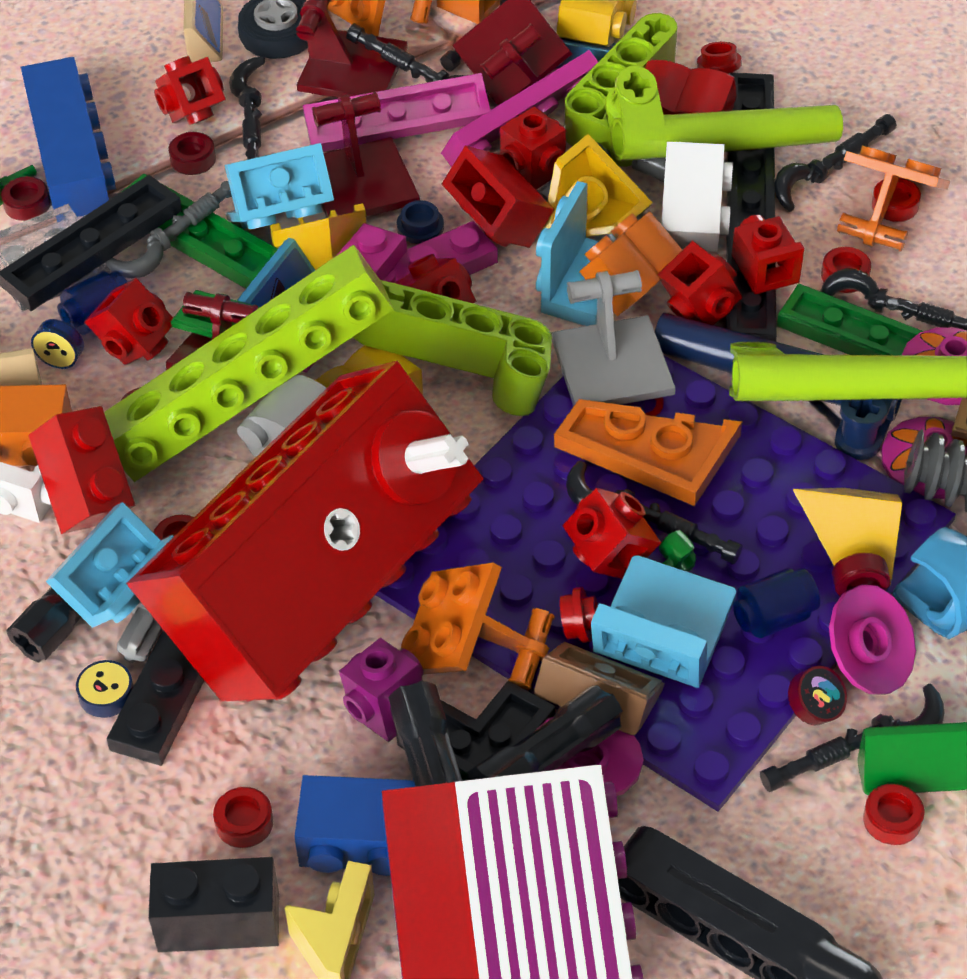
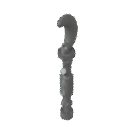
M222 182L221 187L212 194L206 193L185 209L183 216L174 215L173 225L162 231L158 227L150 232L151 235L147 239L148 250L143 256L132 261H120L111 258L105 262L107 267L116 275L124 278H140L152 273L159 266L163 257V251L171 248V241H174L188 226L197 225L218 209L219 203L225 198L232 197L229 182Z

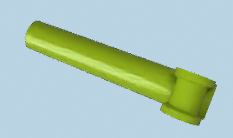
M634 65L625 67L620 71L615 81V87L608 92L605 99V110L611 131L612 150L618 161L666 157L667 141L725 144L724 152L837 142L840 140L843 132V117L837 105L663 115L657 81L654 75L649 70Z
M735 342L730 345V353L734 355L732 365V386L729 387V396L734 397L735 401L967 398V356L785 354L776 347V344L767 342Z

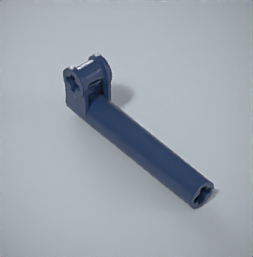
M665 312L660 316L655 328V334L663 354L731 374L734 355L730 353V345L735 342L773 343L785 354L824 355ZM902 399L821 400L840 406L842 420L836 431V448L856 460H865L876 456L880 451L891 421H894L897 416Z

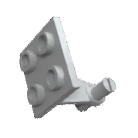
M635 270L616 275H609L608 271L597 272L596 278L567 282V293L571 304L597 299V322L595 325L551 332L552 343L573 406L579 399L621 405L675 395V385L649 315L618 321L613 319V296L642 291L639 271Z

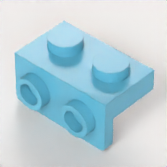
M122 502L113 507L45 582L92 628L111 619L115 623H119L140 602L126 583L174 536L171 535L160 540Z

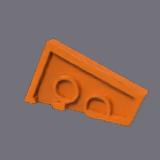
M579 399L554 433V447L695 506L740 437L742 421L723 419L721 426L695 422V415L676 412L674 419L645 415L641 407Z

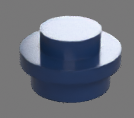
M423 200L406 204L402 208L396 222L398 234L406 236V241L413 244H420L439 236L444 230V219L437 207Z

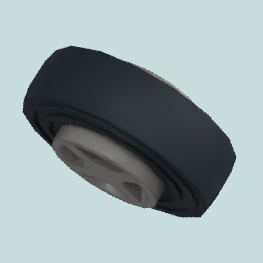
M250 0L246 3L238 15L239 38L244 47L256 56L269 59L287 58L300 54L307 49V41L300 39L296 35V27L302 19L300 11L306 0Z

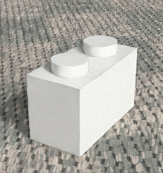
M667 141L662 226L682 249L691 241H694L706 251L717 252L719 235L729 234L730 207L721 206L722 191H731L733 162H724L725 144Z

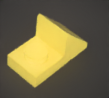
M353 861L347 862L342 882L333 881L330 886L325 912L291 905L285 906L289 934L318 979H350L375 895L371 865Z

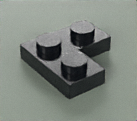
M510 681L505 683L477 719L441 700L447 720L449 739L462 781L469 780L467 772L501 748L514 746L534 732L547 719L555 716V706ZM396 732V735H397V746H399V747H401L402 749H404V747L400 744V741H399V738H398V734H397V732Z

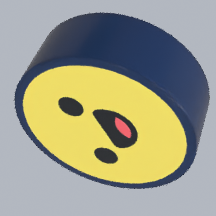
M112 660L97 661L88 665L82 670L76 681V692L81 707L88 714L101 718L118 715L134 687L129 670L123 664Z

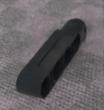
M641 826L636 829L624 845L627 878L618 879L620 898L625 902H631L635 908L754 979H883L880 972L869 961L839 945L824 927L664 833L651 827Z

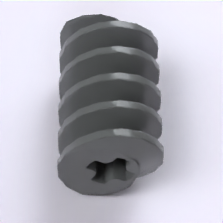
M921 429L915 437L906 462L904 492L911 494L917 484L922 482L925 483L924 499L931 501L939 488L945 490V506L951 507L959 495L965 496V512H967V453L965 454L963 441L953 439L944 449V437L942 434L932 433L924 442V432Z

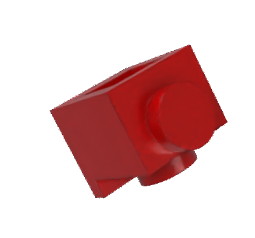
M752 215L743 220L740 226L734 228L731 255L754 294L800 283L805 248L801 242H795L780 216L765 219L762 215ZM777 262L779 265L778 267L767 269L768 264Z

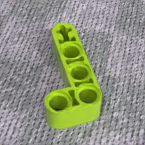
M652 13L642 17L565 97L564 128L566 129V142L569 145L574 146L589 134L603 148L609 150L611 158L619 167L632 165L633 160L618 161L614 156L611 144V131L605 110V99L608 92L615 87L618 74L625 67L634 65L645 68L650 60L675 62L677 22L674 18L662 13Z
M381 280L394 310L355 335L353 338L368 347L493 378L492 398L498 408L516 416H525L534 412L551 363L552 335L544 324L524 316Z

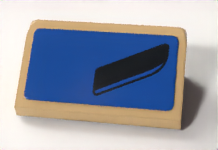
M184 0L183 30L187 56L190 57L192 63L208 57L210 62L221 61L223 56L222 3L219 0Z

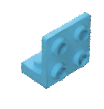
M321 143L224 165L235 210L225 212L229 222H240L242 229H255L276 224L275 214L286 212L287 218H301L322 213L321 203L334 200Z
M577 181L568 197L562 196L559 200L555 212V221L551 228H544L539 236L536 256L541 257V268L536 280V290L541 292V313L589 326L595 325L597 322V299L571 304L567 293V282L586 280L579 272L590 262L584 254L599 242L586 238L588 184Z
M635 555L631 558L611 607L599 603L591 621L593 652L699 688L735 601L736 589Z

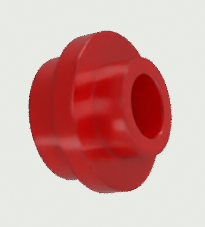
M720 41L706 44L701 48V55L697 58V68L714 69L727 74L733 73L742 66L741 55L737 53L736 45L730 42Z
M575 587L572 590V594L560 596V615L564 634L567 639L579 638L582 643L591 642V621L597 610L598 602L595 596L587 597L583 587Z

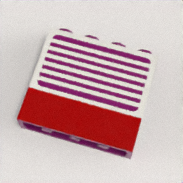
M601 765L381 791L402 979H643L640 964L630 965L627 940L636 939L635 918L631 902L621 903L618 879L627 878L626 857L622 841L612 842L609 818L618 817L617 796L614 783L612 781L603 782Z

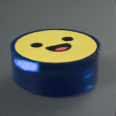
M49 319L40 324L31 338V346L36 356L45 364L55 368L67 369L72 367L82 354L84 341L80 333L72 325L61 320Z

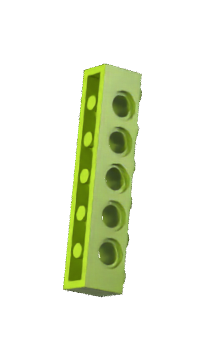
M352 245L104 412L122 467L133 482H136L394 310L382 281L356 246Z

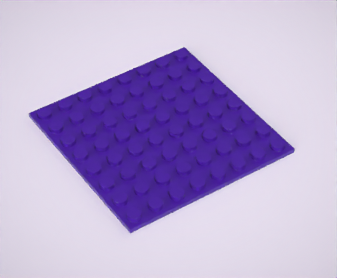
M663 355L675 385V395L663 397V409L656 417L674 419L677 412L695 415V422L722 426L723 419L742 421L741 435L696 505H690L554 447V433L574 407L563 376L537 402L534 412L523 416L474 465L484 480L470 493L472 497L470 504L458 514L448 517L437 528L440 532L438 538L425 549L415 552L404 564L406 566L405 573L391 585L381 588L375 595L415 620L420 606L419 593L425 581L430 577L431 572L493 562L501 566L502 569L486 612L487 616L524 636L532 615V609L539 608L549 611L548 614H554L555 618L552 621L545 642L549 647L548 654L561 643L567 642L660 679L665 683L663 691L642 728L634 735L641 746L644 759L643 765L719 812L796 717L788 699V689L793 677L799 672L814 666H825L834 670L838 665L831 650L829 632L832 610L840 598L835 591L832 576L834 565L793 489L850 488L899 495L902 501L895 561L891 585L886 590L890 594L919 565L911 560L914 552L936 531L943 527L949 528L955 520L956 513L932 500L924 499L923 495L914 490L911 494L905 493L904 485L749 401H735L734 397L729 396V390ZM655 399L621 405L641 407L643 412L647 413L654 409L656 401ZM578 461H583L587 465L585 482L591 490L600 488L616 493V490L629 489L635 493V498L648 508L651 504L658 503L661 512L665 510L672 512L679 517L698 524V529L708 534H716L719 539L726 542L731 539L743 545L738 560L735 564L721 559V554L710 552L706 547L692 542L694 544L693 552L696 554V563L689 573L736 589L735 601L699 688L593 652L592 641L582 643L579 638H566L560 615V596L572 594V590L575 587H583L587 597H596L598 605L601 603L611 607L622 581L620 578L595 573L589 566L579 560L572 549L574 543L562 526L577 509V505L568 495L566 481L571 468ZM647 521L658 539L662 542L668 534L657 530L656 524ZM659 546L648 557V559L659 563L666 561L659 552ZM480 637L477 638L472 657L507 679L511 677L518 656L517 652ZM539 661L531 684V689L527 690L532 694H534V688L542 661ZM549 702V703H551V704H553V705L555 706V709H556V710L561 707V706L556 705V704H554V703H552V702Z

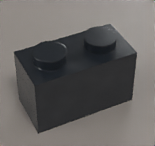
M273 857L151 863L148 918L158 953L279 946V889Z

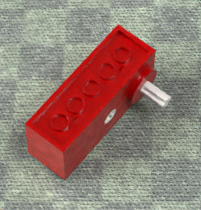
M398 361L340 375L126 584L221 701L280 700L291 694L300 685L302 678L299 675L311 662L322 659L334 649L337 644L335 637L347 624L361 619L371 609L372 602L370 600L381 588L397 581L405 573V562L415 552L425 549L438 538L440 532L437 528L448 517L458 514L470 504L472 500L470 493L484 478L463 451L469 445L467 439L463 435L458 437L452 436Z

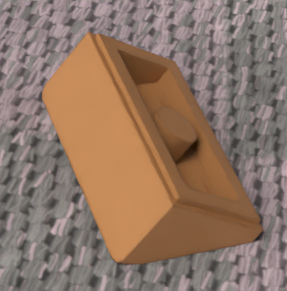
M564 642L543 658L534 694L562 707L589 687L598 685L603 691L613 694L623 710L620 717L622 728L619 730L635 735L642 728L663 691L665 683L660 679Z

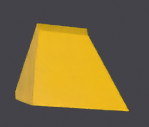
M587 134L554 163L547 202L555 210L543 229L551 228L555 221V212L559 200L562 196L568 197L577 181L588 184L586 237L612 234L610 231L631 213L638 217L653 202L598 143Z
M363 203L354 205V212L337 216L335 210H332L328 218L305 223L303 217L298 218L300 225L281 229L280 223L270 225L272 246L278 249L288 237L295 239L313 268L317 270L336 257L364 223L366 224L365 207Z
M850 488L793 489L834 566L841 559L853 554H877L883 557L887 563L891 585L902 501L898 494Z

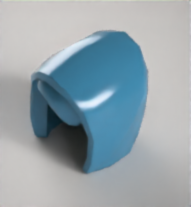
M943 527L932 534L914 552L911 560L920 565L909 577L896 586L892 594L905 609L935 633L951 639L967 631V536L953 529Z

